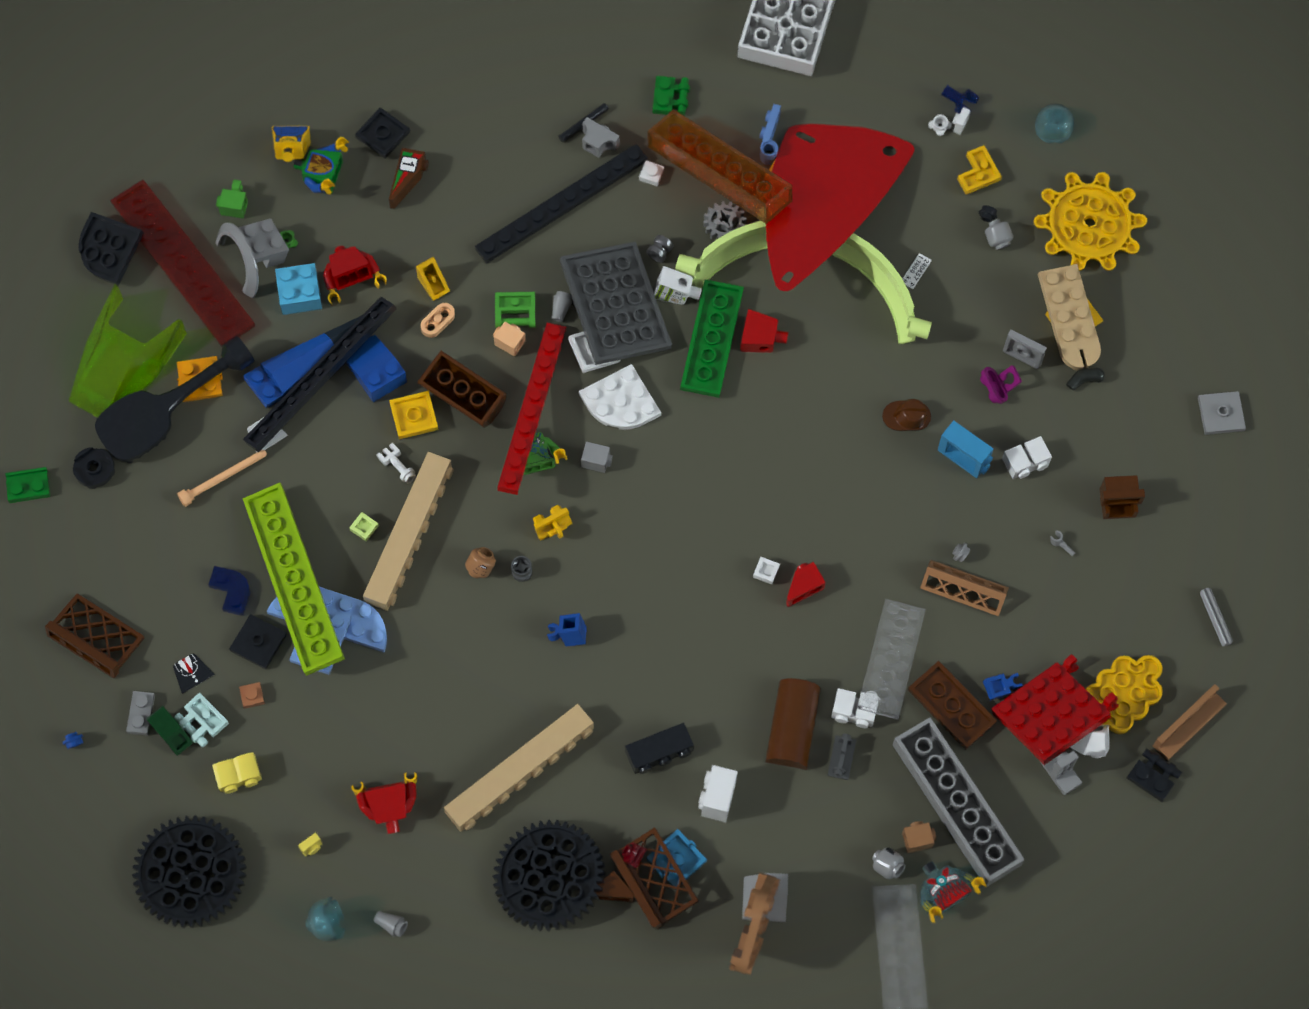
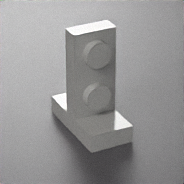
M1075 751L1069 754L1067 752L1061 753L1046 765L1040 761L1064 796L1082 784V781L1073 770L1079 758Z

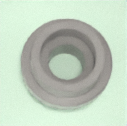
M967 543L957 544L952 552L954 555L953 560L962 562L970 552Z

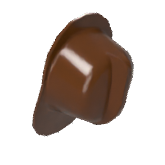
M918 399L891 402L885 407L882 415L887 427L898 431L922 430L931 421L929 408Z

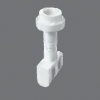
M393 443L389 445L392 452L387 448L383 449L386 457L380 452L376 454L384 466H387L389 463L394 465L401 473L400 479L403 482L409 484L415 480V471L413 468H406L397 458L401 455V452Z

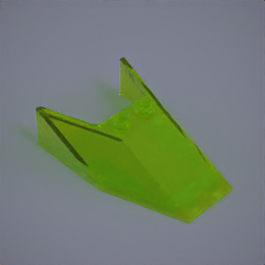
M114 284L85 344L69 398L70 403L97 418L105 409L119 399L131 393L142 391L153 383L187 334L184 324L180 319L176 320L147 343H141L110 326L109 319L123 300L120 289L116 284Z

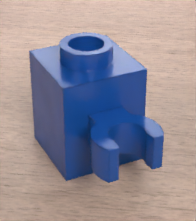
M580 613L561 615L559 626L555 623L548 625L550 632L555 631L552 634H547L549 641H556L561 637L566 647L586 644L587 626Z

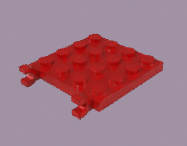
M1072 654L1065 659L1063 665L1056 662L991 708L992 714L1044 765L1111 718L1110 712L1119 707V704L1116 702L1118 698L1113 692L1105 697L1103 703H1100L1070 675V673L1079 669L1078 665L1075 664L1077 658Z

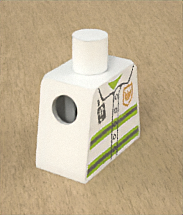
M663 266L656 281L654 295L656 300L684 305L688 297L699 300L702 288L691 286L692 276Z

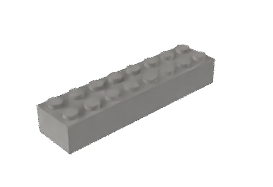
M931 717L894 738L893 747L978 877H982L986 885L989 886L1022 866L1025 859Z

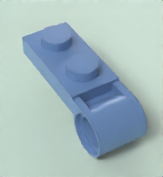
M773 104L771 111H767L765 118L767 125L762 127L760 138H762L760 160L766 165L773 164L778 154V145L772 141L781 112V106ZM766 151H771V152H773V153H772V154H767V153H765V152H766Z

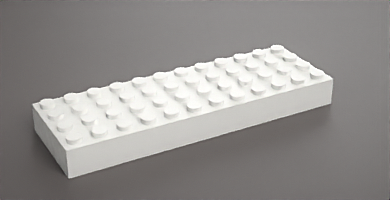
M753 0L738 45V58L812 76L835 0Z

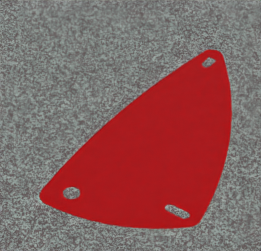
M802 124L788 128L774 162L766 204L768 256L774 282L779 290L790 291L824 263L866 220L890 190L912 157L914 146L910 142L864 127ZM802 132L815 139V142L809 143L797 137L796 133ZM892 146L896 149V154L887 156L883 153V148ZM787 272H792L794 276L788 283L781 280Z

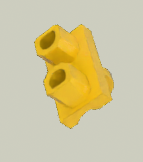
M559 505L552 507L550 510L551 515L547 518L541 514L533 517L534 527L540 541L555 534L559 539L564 537L562 531L567 529V526L573 524L566 507L561 508Z

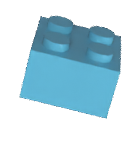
M315 263L275 269L279 302L283 315L322 309Z

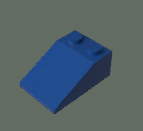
M376 335L368 338L346 361V364L372 402L377 401L407 383L406 372Z

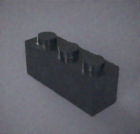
M684 722L625 745L626 755L635 774L639 772L640 774H645L656 765L665 766L677 757L685 758L694 750V744Z

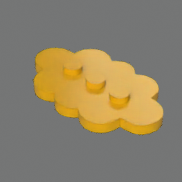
M1145 655L1137 661L1129 656H1119L1113 661L1111 669L1100 671L1096 677V683L1090 684L1085 688L1100 703H1103L1105 697L1111 692L1117 696L1118 700L1116 702L1119 704V707L1111 711V718L1103 723L1104 725H1109L1110 731L1116 734L1127 733L1133 726L1134 721L1144 719L1149 712V706L1155 705L1161 699L1163 690L1157 680L1162 674L1163 667L1160 660L1155 656Z

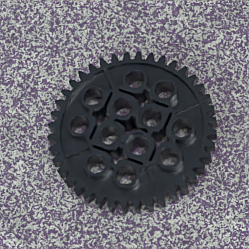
M186 815L184 822L179 817H177L175 824L168 820V827L162 823L161 831L154 828L155 836L153 837L148 834L149 842L142 841L145 849L137 850L141 857H134V860L139 864L132 866L137 871V873L132 874V877L137 880L133 883L134 887L138 888L135 893L142 895L139 901L145 903L143 907L146 910L150 909L149 913L152 916L157 914L156 918L158 921L164 918L166 925L171 920L173 927H176L180 922L182 928H185L187 923L193 928L195 922L202 927L203 920L211 924L210 917L213 916L218 920V912L225 915L224 908L232 909L230 901L237 902L235 894L242 893L238 886L245 885L241 878L246 877L242 870L247 869V866L242 863L246 859L240 855L243 853V849L237 848L240 843L238 840L233 841L235 838L234 834L228 835V828L222 829L221 823L215 826L213 819L207 823V819L203 816L199 822L198 817L194 815L192 821H190L188 815ZM188 834L193 835V839L190 842H183L184 836ZM207 839L214 840L213 845L210 847H204L203 845ZM196 847H198L200 852H196L195 855H193L190 850H195ZM159 851H166V855L163 858H156ZM180 855H187V859L183 863L177 862ZM200 860H208V864L205 867H198ZM169 863H171L173 868H169L168 871H166L164 866H168ZM222 864L229 865L226 872L218 871ZM190 868H192L194 872H190L189 875H187L185 871H189ZM153 871H160V876L157 879L150 878ZM213 872L215 877H211L208 880L206 875H210ZM176 875H180V882L172 884L171 879ZM201 880L202 885L199 888H192L194 881ZM218 884L223 885L221 892L213 893L214 886ZM186 888L189 893H184L183 897H181L179 891H183ZM175 896V901L172 904H165L167 897ZM189 901H196V906L193 909H186V904Z
M548 820L546 825L539 821V827L531 823V830L524 826V833L521 834L517 831L516 835L518 838L510 837L509 839L512 844H504L507 850L499 851L503 858L496 859L500 866L494 867V870L499 874L493 875L494 880L498 881L493 886L495 889H498L495 892L496 896L500 897L498 902L501 905L504 904L502 908L505 912L508 911L507 914L510 918L514 917L516 923L521 921L523 927L529 923L531 930L537 925L539 931H542L544 926L548 932H550L552 926L558 931L560 924L567 928V921L574 925L575 917L582 920V912L589 914L587 906H595L592 899L599 900L596 892L603 891L598 885L605 883L603 878H601V876L605 875L604 870L601 869L605 867L603 861H600L603 859L601 853H598L600 849L598 846H594L596 843L593 839H590L588 833L583 834L582 828L577 830L575 824L569 827L567 821L562 826L559 820H556L554 825L551 820ZM554 839L550 846H545L547 840ZM574 845L572 850L565 851L566 846ZM557 852H559V854H560L559 856H555V858H553V857L551 856V855H553V854L555 855V854H557ZM521 854H527L524 860L518 861ZM547 859L546 864L538 866L540 860ZM567 864L564 871H558L559 866ZM530 867L533 868L532 871L529 870L528 873H526V869H530ZM581 870H587L586 875L578 877V873ZM514 874H520L517 880L511 881ZM571 877L573 881H569L568 884H566L565 880H569ZM540 879L537 886H531L532 881ZM560 884V888L557 891L551 892V888L554 885ZM574 890H580L577 897H571ZM543 892H545V894L547 895V896H542L541 898H539V897L537 896V895H539V894L542 895ZM528 899H533V902L530 906H524V903ZM547 905H553L551 911L544 912Z

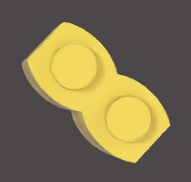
M253 752L212 765L218 788L221 792H225V794L236 792L240 786H255L258 784V781L262 780L256 756Z

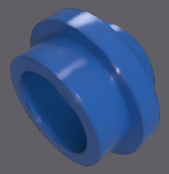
M77 732L65 736L66 740L62 743L66 745L67 749L83 744V734L78 735Z

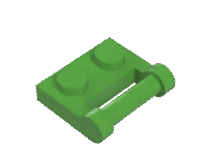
M495 292V328L501 327L504 322L517 326L536 328L535 292ZM529 313V318H501V314Z

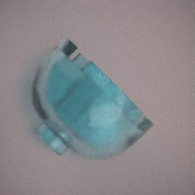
M1061 104L1045 106L1041 109L1035 120L1036 134L1047 143H1063L1069 139L1073 132V114L1067 107Z
M332 897L323 898L310 907L308 919H306L307 930L311 931L318 940L326 942L342 939L345 934V928H341L340 920L344 921L341 907L336 899L331 900Z

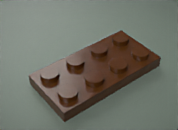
M940 661L935 663L908 687V691L965 750L997 723V720Z

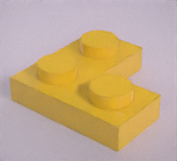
M985 145L966 153V157L973 169L957 177L966 195L1001 181L1002 176Z

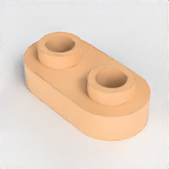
M441 303L434 308L421 322L423 335L428 338L438 336L454 320L455 310L453 306L449 303ZM447 313L448 316L442 317V314ZM429 327L435 328L432 331L428 330Z

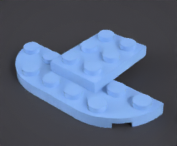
M319 587L340 646L345 639L385 652L387 644L385 624L380 614L371 605L359 599ZM276 597L268 607L267 614L285 620ZM294 647L289 660L292 663L301 665ZM333 665L321 669L319 672L330 675Z

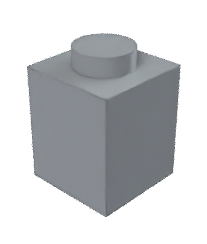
M586 442L581 458V468L605 473L606 467L611 466L613 455H610V447Z

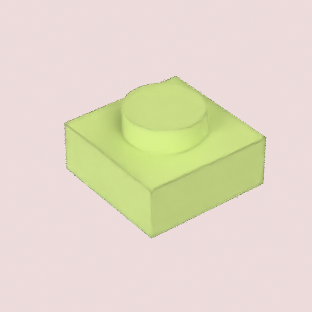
M361 512L349 529L367 542L379 525Z

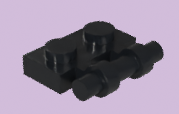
M1146 748L1142 756L1149 761L1145 764L1138 760L1127 776V779L1163 802L1175 784L1168 777L1171 774L1178 779L1182 771L1177 769L1176 765L1172 762L1168 763L1159 757L1160 754L1157 752L1153 753ZM1156 764L1157 766L1165 770V772L1163 773V775H1161L1159 772L1154 770L1152 766Z

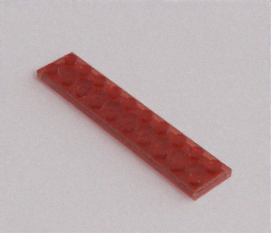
M144 180L139 181L110 200L127 225L144 232L140 242L221 347L234 336L240 337L255 327L254 321Z

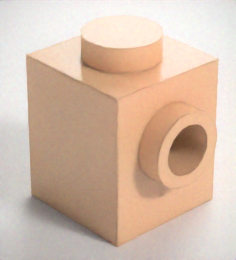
M504 322L501 327L498 326L493 334L495 346L514 357L526 342L525 333L517 325L508 324L507 322Z

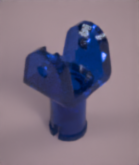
M948 84L941 93V96L955 103L956 108L954 111L959 114L963 107L969 109L962 103L964 99L971 103H977L979 100V96L970 89H967L965 93H960Z

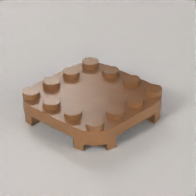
M759 872L755 888L751 890L748 905L744 912V916L752 918L750 926L745 925L738 949L735 948L732 955L730 970L751 975L764 938H760V935H762L763 931L766 932L769 919L765 917L769 911H772L780 879Z

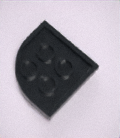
M91 212L79 238V253L81 254L84 266L96 277L119 286L144 232L135 227Z

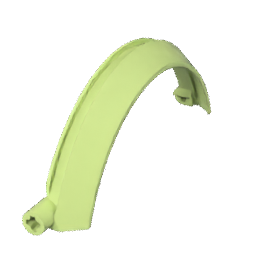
M766 220L751 223L730 231L706 247L699 259L679 254L675 270L692 276V284L695 287L703 288L705 279L710 280L726 265L748 254L768 249ZM853 233L832 256L856 268L878 289L891 311L899 344L913 342L916 337L928 339L932 322L915 317L914 304L902 277L880 251Z

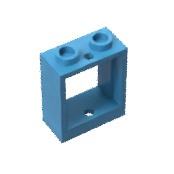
M954 420L941 435L938 446L940 453L975 478H978L981 473L984 475L988 471L993 459L991 456L993 448Z

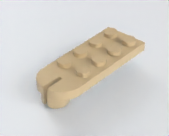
M1074 264L1039 272L1038 278L1062 361L1076 371L1092 366L1100 357L1101 347L1078 265ZM1081 355H1082V356L1084 357V359H1085L1084 365H1083V361H1082Z

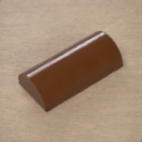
M443 351L438 353L417 382L483 428L489 426L494 421L507 398L505 392Z
M786 678L780 680L765 759L766 763L807 770L821 691L820 686L802 679Z

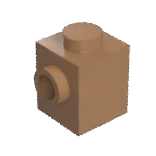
M923 821L910 824V827H905L902 832L907 853L930 849L933 847L934 841H936L934 828H930L929 823L923 824Z

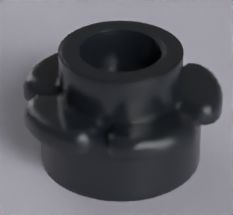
M984 205L978 212L981 219L985 222L997 219V209L992 206Z

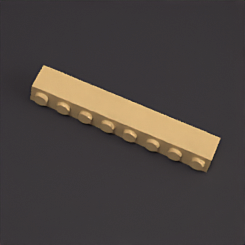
M431 452L427 453L363 594L364 602L388 611L390 605L393 606L397 599L396 591L398 587L401 588L405 581L404 573L406 569H410L412 566L413 553L420 548L421 535L427 532L430 524L428 521L429 517L435 514L438 506L436 503L438 497L443 496L446 488L444 486L446 479H450L453 474L450 459Z
M579 704L575 705L444 807L446 815L460 832L464 829H471L476 824L478 818L481 816L486 817L493 811L492 807L508 800L509 794L514 790H521L527 784L526 781L531 777L536 778L543 772L542 768L557 762L560 758L559 755L564 751H571L577 745L576 742L581 738L586 739L593 733L594 722Z

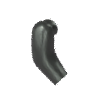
M1101 368L1079 369L1066 385L1074 391L1085 382H1102L1105 373Z

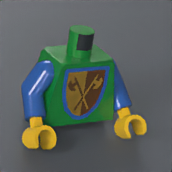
M339 137L336 143L310 150L307 159H295L294 169L302 170L303 181L313 193L326 192L328 195L333 193L343 164L340 151H348V147L345 144L349 143V141L344 137Z

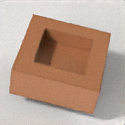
M260 682L239 687L244 709L265 704Z

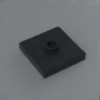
M379 107L357 131L355 138L386 159L410 133V128Z
M250 614L229 650L266 670L287 633Z

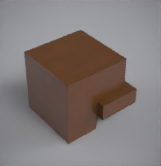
M1137 475L1104 477L1100 487L1103 519L1136 518L1139 512L1138 504H1142L1145 498L1144 489H1139Z

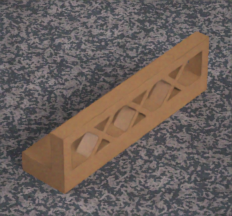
M930 560L920 589L999 616L1009 587ZM929 575L938 578L940 585L936 587L927 585ZM955 584L960 592L950 593L946 586ZM975 591L980 599L975 601L969 600L966 593ZM994 598L1000 600L997 609L989 607L985 600Z
M1214 684L1153 744V747L1167 761L1226 706L1227 703L1216 694L1219 690L1217 685Z

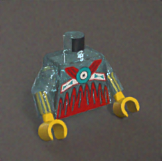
M931 861L922 868L928 879L923 882L920 890L921 906L930 916L931 922L934 923V916H940L943 919L942 914L971 895L972 888H974L977 894H980L979 886L987 887L982 877H974L956 867L951 868L947 865L938 870L933 861Z

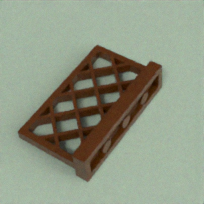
M78 593L53 622L50 620L45 626L48 637L113 679L119 674L121 666L144 640L142 634ZM79 601L85 605L86 611L73 612V607ZM99 614L102 616L103 621L90 623L89 615ZM87 615L88 624L75 625L74 617ZM72 618L73 626L63 627L59 623L62 619ZM115 624L119 627V632L107 634V625ZM104 626V635L92 636L91 628ZM89 628L90 637L80 638L77 636L76 630ZM132 635L137 638L132 644L124 645L123 636ZM109 638H121V645L109 647ZM106 640V648L97 649L93 646V641ZM122 650L123 656L118 662L110 657V652Z
M654 827L631 842L636 844L642 842L641 846L645 848L647 838L652 835L656 837L658 841L656 850L646 848V851L655 852L652 865L640 862L635 869L629 863L624 862L622 852L625 846L620 850L610 853V856L633 892L651 926L658 930L666 922L698 903L699 900L659 832ZM658 853L666 855L669 859L667 868L656 866ZM640 865L651 867L648 880L640 878L638 874ZM655 868L666 871L663 883L652 881ZM669 872L678 874L679 882L677 887L666 884ZM651 883L662 886L659 898L650 895ZM665 887L677 889L674 902L663 899ZM680 890L688 892L692 900L686 904L677 903ZM662 902L673 904L671 913L665 917L660 912Z

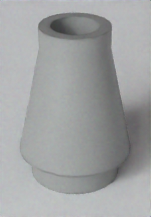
M557 291L556 295H554L552 320L563 322L573 302L571 294Z
M378 911L374 918V923L380 925L393 937H401L408 925L404 917Z

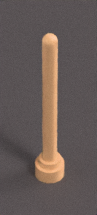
M260 450L259 453L251 455L191 490H181L177 493L178 498L183 506L187 507L195 500L194 497L267 456V452Z

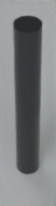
M603 103L559 135V139L562 142L566 141L583 128V122L587 117L595 120L609 109L608 106Z

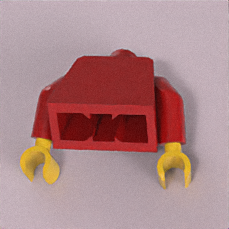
M345 246L336 247L335 253L329 256L330 263L326 265L323 273L326 289L329 290L328 300L331 305L332 297H338V302H341V298L335 292V288H337V291L373 278L372 274L375 276L374 284L377 288H380L377 280H383L385 285L387 281L386 276L379 273L380 269L373 256L359 251L355 246L345 248Z
M406 772L402 782L368 789L365 788L363 782H360L362 786L359 790H355L354 785H352L351 789L356 795L359 809L369 820H375L376 824L385 823L387 834L399 832L398 820L406 818V814L411 812L416 800L417 774L414 772V778L408 779Z

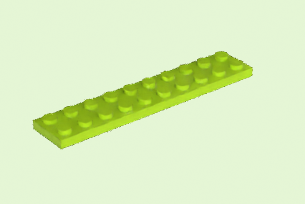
M277 483L243 498L304 674L308 676L344 660L345 657L283 485Z

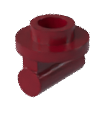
M634 842L630 845L628 844L622 852L623 861L637 868L647 849Z

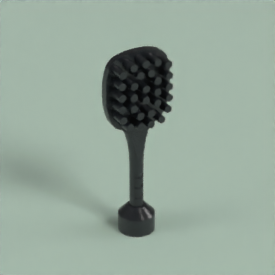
M236 335L223 344L219 360L182 385L160 395L151 394L147 391H137L113 403L97 418L95 422L97 435L110 454L116 459L130 464L134 459L141 458L142 455L148 453L151 449L157 447L162 440L166 439V435L172 426V412L186 397L227 368L242 371L254 363L255 360L242 340Z

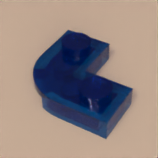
M214 566L208 584L209 588L227 592L222 608L224 612L243 616L250 596L247 579L237 571Z

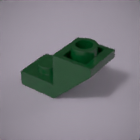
M163 705L146 718L177 756L194 743Z

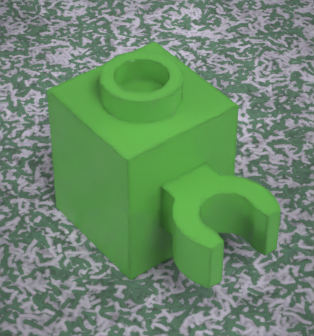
M234 179L232 190L222 189L221 196L218 195L216 207L219 208L221 215L244 219L248 199L246 192H242L243 185H241V180Z

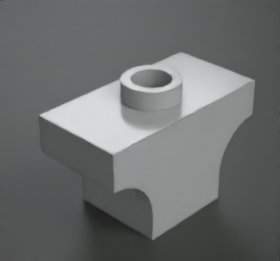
M588 117L584 120L583 133L586 134L582 139L584 150L598 158L606 150H617L620 146L619 135L610 131L606 125H600Z

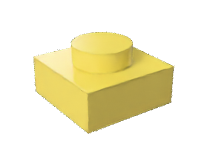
M315 832L300 843L298 847L305 857L307 855L311 856L320 850L322 842Z

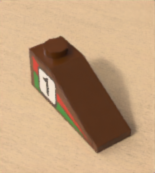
M402 148L389 196L391 209H395L422 179L423 172L427 171L429 160L426 159L424 151Z

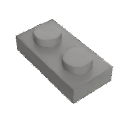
M133 691L126 729L127 734L149 735L150 723L146 718L153 712L154 693Z

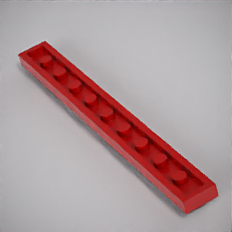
M552 323L546 324L498 483V491L518 495L565 337L566 326Z

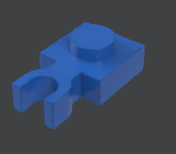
M1004 673L984 679L983 684L990 701L1008 696L1011 693L1010 689L1021 688L1023 686L1022 683L1015 684L1013 682V679L1017 678L1019 674H1013L1008 679L1005 678Z

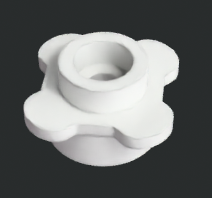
M938 114L933 121L929 122L928 126L930 129H934L938 136H942L947 129H951L952 123L948 121L946 116Z

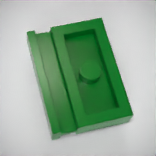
M46 467L5 473L9 503L50 497L48 469Z

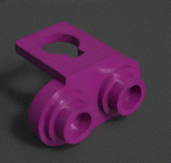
M1011 365L999 375L991 367H986L981 371L980 380L987 387L989 399L993 403L1003 404L1008 399L1007 393L1022 382L1014 365ZM1012 373L1014 375V382L1012 384H1005L1004 381L1007 375Z

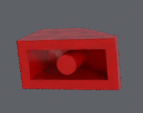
M814 562L810 564L803 563L797 567L787 596L786 605L788 607L824 590L826 582Z

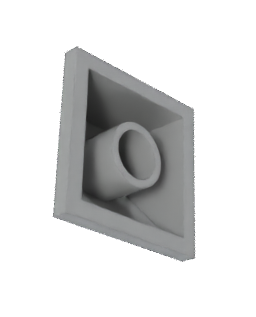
M765 873L780 879L772 911H769L765 918H768L770 922H786L788 874ZM758 874L744 877L742 920H752V918L744 916V912L748 905L751 890L755 888Z

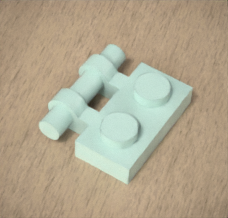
M200 692L184 706L188 712L185 717L181 713L174 716V719L182 729L191 736V740L194 743H198L202 748L208 744V741L204 738L207 732L214 738L229 724ZM193 720H196L201 725L198 730L191 725Z

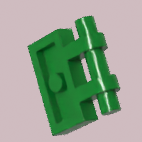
M656 76L652 114L672 115V108L678 109L679 115H685L688 108L687 93L690 92L689 79L683 77L681 78V84H675V77ZM674 93H679L678 100H673Z

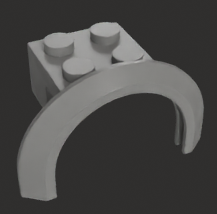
M271 218L241 227L227 222L221 225L217 235V246L220 245V242L224 245L227 236H229L240 249L246 270V280L242 291L251 298H255L259 285L256 263L263 261L266 268L282 264L289 251Z

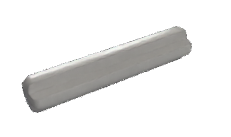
M1211 588L1201 590V598L1221 645L1224 647L1232 644L1233 639Z

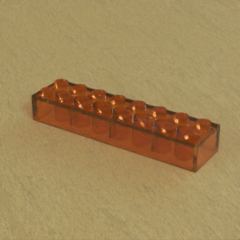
M674 109L647 131L648 148L765 224L792 202V185Z

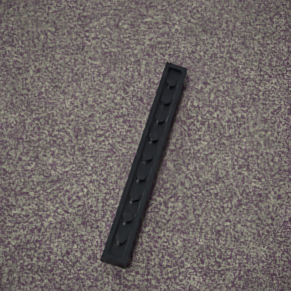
M637 144L631 146L475 246V250L486 264L643 165L645 161H648L647 156Z
M380 297L243 438L244 442L259 453L396 310L394 304Z

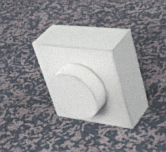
M963 107L960 114L956 113L952 122L955 124L953 132L961 135L969 119V109Z
M645 161L639 181L658 186L664 172V166Z
M760 557L753 578L773 584L780 564Z

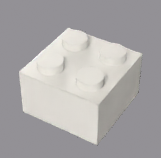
M713 765L711 771L706 772L704 780L706 792H701L698 809L702 810V817L722 822L727 821L738 771Z

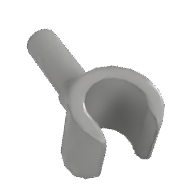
M1056 530L1055 535L1059 539H1054L1050 536L1051 544L1062 547L1073 556L1075 552L1063 541L1062 532Z

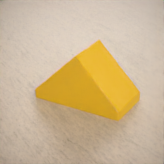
M434 257L416 266L417 277L433 301L450 292Z

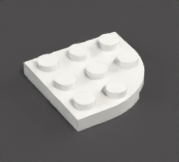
M632 364L579 391V395L591 415L605 426L617 427L620 430L634 429L661 416V411Z

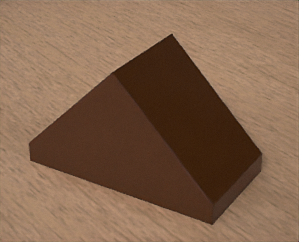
M614 871L604 879V884H598L603 890L602 892H596L599 900L634 902L633 892Z

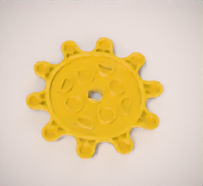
M1069 172L1065 176V183L1067 185L1065 191L1056 192L1050 188L1044 189L1041 197L1051 207V210L1047 214L1037 215L1034 218V225L1038 229H1045L1052 233V239L1045 245L1047 254L1055 255L1061 251L1068 252L1072 256L1071 265L1077 264L1079 271L1085 268L1088 260H1097L1104 270L1111 271L1116 267L1114 254L1117 251H1124L1131 255L1137 253L1140 245L1131 237L1130 232L1132 229L1144 227L1147 224V218L1143 214H1135L1128 209V204L1135 199V191L1131 188H1125L1119 192L1112 191L1109 188L1110 177L1105 172L1096 174L1095 180L1090 184L1083 183L1078 174ZM1092 219L1095 225L1088 227L1085 220Z

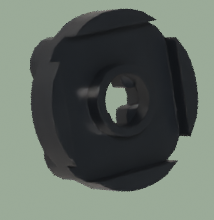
M88 447L76 455L73 474L80 484L87 486L89 489H95L105 485L115 474L114 461L105 449ZM92 463L99 465L96 471H89Z

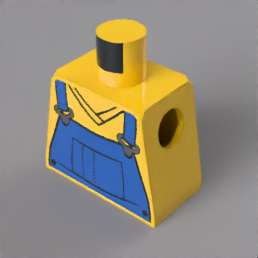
M272 126L275 158L283 159L285 162H291L293 159H303L311 144L310 127Z

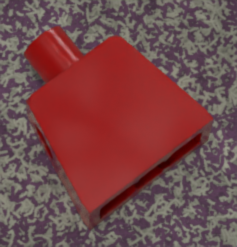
M748 309L740 351L773 352L775 342L787 344L789 332L777 330L778 319Z

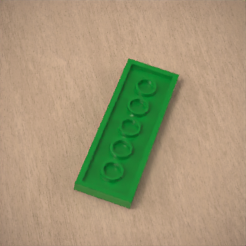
M705 279L680 390L720 398L744 287Z

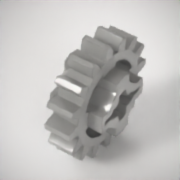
M724 201L721 202L720 206L714 203V209L709 207L708 213L704 214L703 226L706 227L705 233H711L710 239L720 238L735 230L733 226L736 225V222H738V225L735 229L745 226L746 217H744V211H739V205L732 207V202L725 205Z

